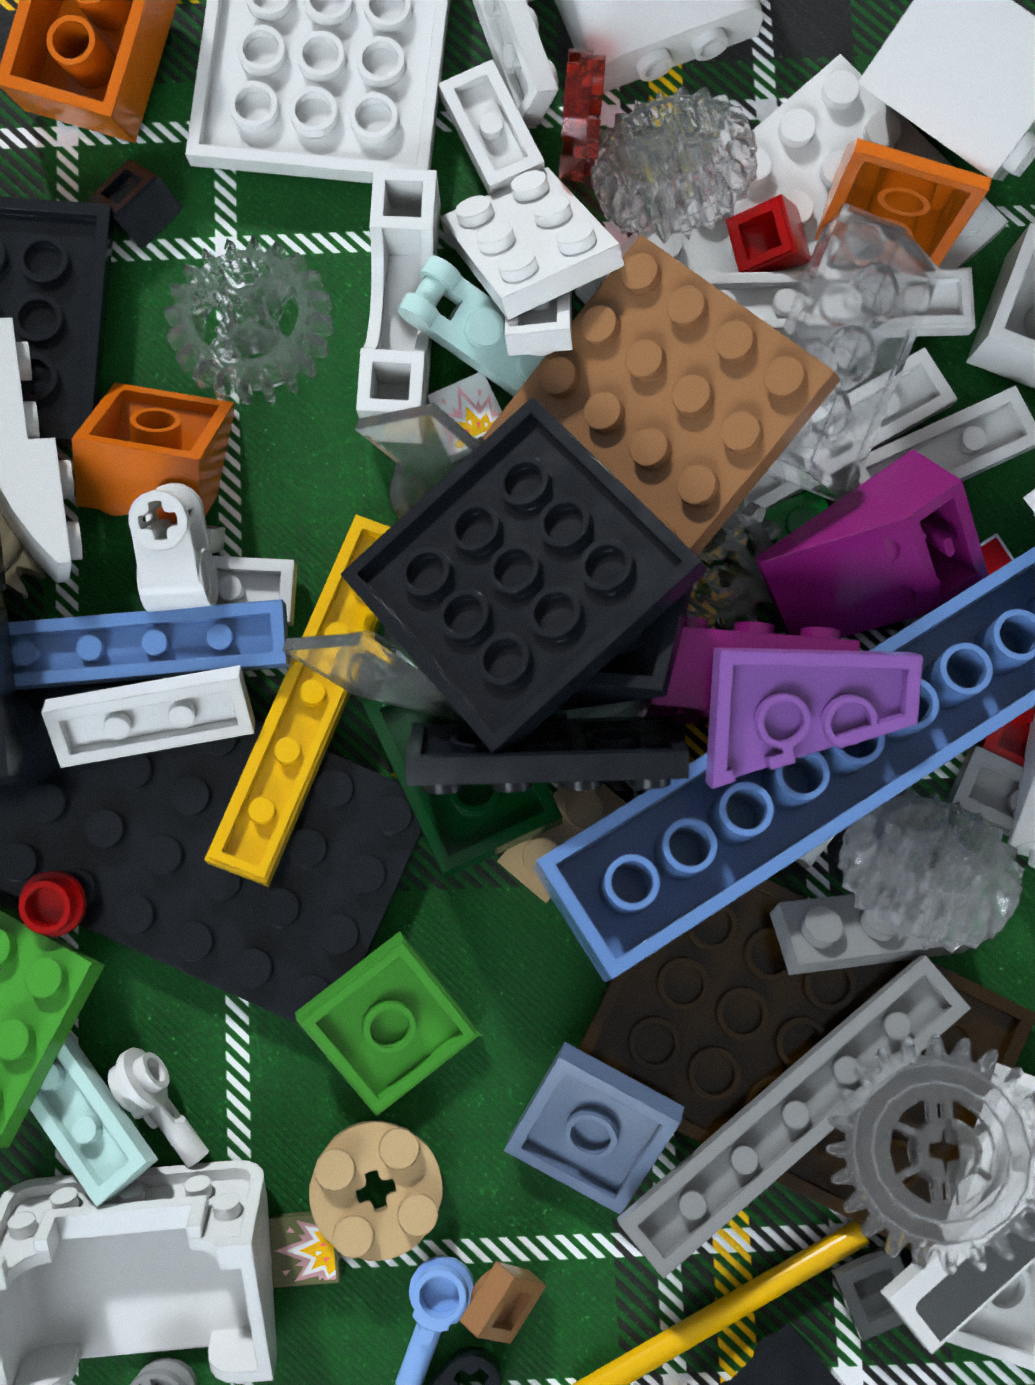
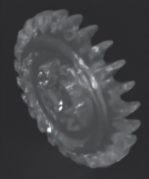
M938 1033L929 1037L925 1055H921L912 1038L905 1037L902 1039L900 1046L901 1062H898L885 1048L877 1049L875 1057L880 1071L878 1075L861 1065L854 1068V1075L863 1091L859 1093L845 1088L838 1090V1097L851 1110L850 1115L829 1116L828 1123L845 1134V1141L833 1143L825 1147V1152L828 1155L845 1159L847 1165L830 1177L831 1183L835 1185H853L855 1190L843 1203V1211L852 1213L867 1209L869 1212L861 1229L862 1235L870 1238L883 1229L888 1230L885 1251L889 1257H896L910 1243L912 1246L913 1264L918 1270H924L933 1251H937L944 1272L949 1275H954L957 1272L959 1252L964 1253L975 1270L984 1272L987 1267L984 1246L987 1245L1001 1258L1012 1260L1014 1254L1006 1236L1008 1232L1023 1240L1035 1241V1233L1024 1218L1026 1212L1035 1215V1118H1031L1029 1114L1030 1110L1035 1106V1091L1021 1095L1015 1093L1014 1089L1023 1075V1069L1020 1067L1012 1068L999 1076L994 1073L999 1055L996 1049L986 1051L976 1062L971 1061V1041L967 1037L960 1039L956 1043L950 1055H946L942 1037ZM919 1101H925L926 1122L914 1129L898 1121L904 1111ZM952 1101L957 1102L974 1113L981 1123L971 1128L961 1120L954 1119ZM937 1104H940L941 1119H938ZM893 1129L909 1137L907 1154L911 1165L898 1173H895L890 1154ZM942 1131L945 1134L946 1142L951 1145H958L960 1151L959 1159L948 1161L947 1172H945L943 1161L938 1158H931L929 1153L930 1144L941 1142ZM985 1131L988 1132L993 1151L990 1174L980 1167L983 1151L978 1136ZM917 1173L930 1184L931 1203H926L908 1191L902 1180ZM973 1176L985 1182L980 1192L964 1203L959 1204V1183H964ZM942 1184H945L946 1200H943Z

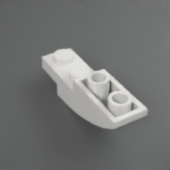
M0 318V510L14 534L45 572L56 583L70 582L71 560H82L79 522H66L63 500L74 499L71 461L58 460L55 438H40L36 401H23L21 381H32L28 342L15 341L13 318Z

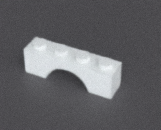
M374 167L369 225L371 240V302L367 337L364 347L360 350L356 411L364 434L426 437L427 395L429 391L432 339L404 320L398 314L397 308L406 293H415L423 280L420 276V271L429 256H437L441 203L437 170Z

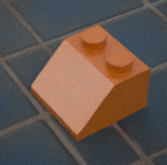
M115 382L72 437L76 506L99 509L103 513L113 516L127 515L132 503L141 494L155 490L157 487L168 483H182L192 488L201 498L204 506V515L206 516L218 495L234 417V402ZM162 507L157 509L159 520L167 519L172 523H177L175 512H164Z

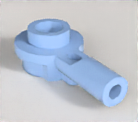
M440 1255L428 1258L418 1266L411 1278L409 1296L411 1305L414 1308L412 1316L417 1323L397 1375L396 1385H423L441 1332L448 1331L450 1325L459 1322L471 1302V1292L475 1285L473 1275L467 1266L455 1257Z

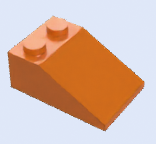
M857 138L847 144L835 172L814 240L908 269L938 268L987 194L992 178Z

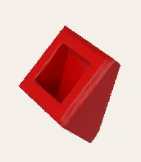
M782 194L725 220L739 272H778L800 267L812 261L798 208Z

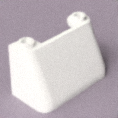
M248 1160L197 1163L189 1168L186 1165L148 1168L109 1204H102L98 1207L94 1205L75 1175L26 1180L12 1186L1 1195L0 1385H69L76 1374L79 1361L82 1358L209 1347L210 1370L221 1381L247 1384L250 1382L272 1381L274 1379L277 1344L268 1201L263 1169L258 1164Z

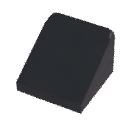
M131 159L127 160L88 200L90 203L110 204L114 226L141 248L146 247L182 210L181 204L160 177Z

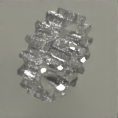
M743 500L700 552L698 557L702 561L724 560L725 556H727V558L737 564L725 563L724 566L716 565L712 570L705 566L708 572L693 585L692 590L695 592L694 598L690 597L686 616L708 620V629L713 628L717 619L719 625L725 630L734 631V624L737 623L736 616L740 614L753 622L759 620L755 605L760 600L774 605L754 559L776 544L772 540L782 531L780 524L771 520L763 521L766 513L765 508L753 502L744 507ZM744 529L753 542L755 557L751 556L746 548L748 535L743 533Z

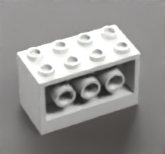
M913 0L857 83L989 178L1003 181L1008 173L1020 177L1035 158V16L1013 0Z

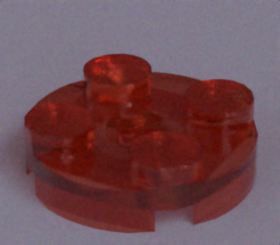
M570 48L568 50L561 134L563 141L562 155H560L559 165L560 180L583 182L584 176L596 177L601 120L588 119V116H601L606 55H593L594 50Z

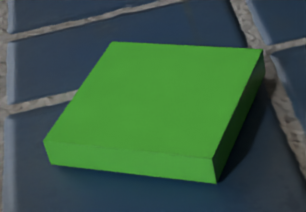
M401 931L295 1012L296 1021L376 1116L481 1035L477 1026Z

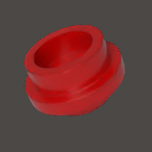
M49 870L33 876L24 885L19 897V914L24 924L33 932L41 933L47 937H59L74 930L83 920L87 907L86 895L79 881L72 875L59 870Z

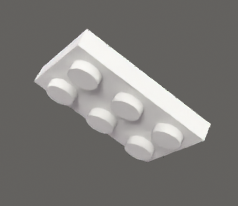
M548 167L542 171L532 170L524 172L515 177L511 185L486 196H473L465 199L456 207V210L439 217L446 238L508 320L625 266L620 244Z

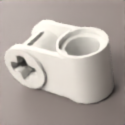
M168 483L157 487L155 490L141 494L132 503L129 510L128 524L131 529L137 563L138 591L144 608L147 612L215 605L218 599V575L215 561L210 551L204 506L201 498L192 488L182 483ZM162 507L164 512H175L177 523L172 525L170 520H159L157 509Z

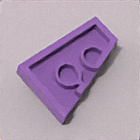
M714 647L705 783L714 789L736 782V777L767 767L774 770L796 763V758L834 746L840 749L918 724L923 656L913 652Z

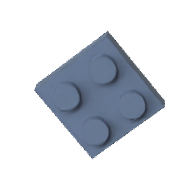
M564 1042L512 1130L504 1151L621 1215L681 1124L684 1106Z

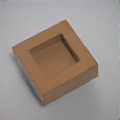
M496 1261L491 1270L483 1274L474 1285L471 1292V1302L459 1321L477 1338L511 1344L547 1285L528 1269Z

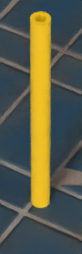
M851 1221L571 1385H629L869 1245V1240L861 1226L857 1222Z

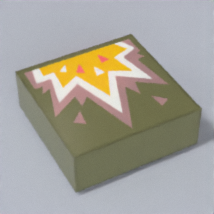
M311 1211L273 1214L269 1218L273 1288L340 1283L342 1279L341 1253L323 1237Z

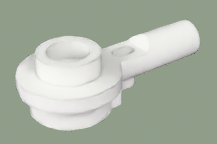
M132 1047L119 1055L116 1065L108 1072V1084L114 1098L121 1107L131 1113L134 1119L143 1117L150 1128L156 1129L158 1127L188 1168L195 1165L207 1155L209 1150L187 1119L178 1112L168 1098L167 1086L169 1085L170 1078L165 1064L154 1053H146L139 1048Z

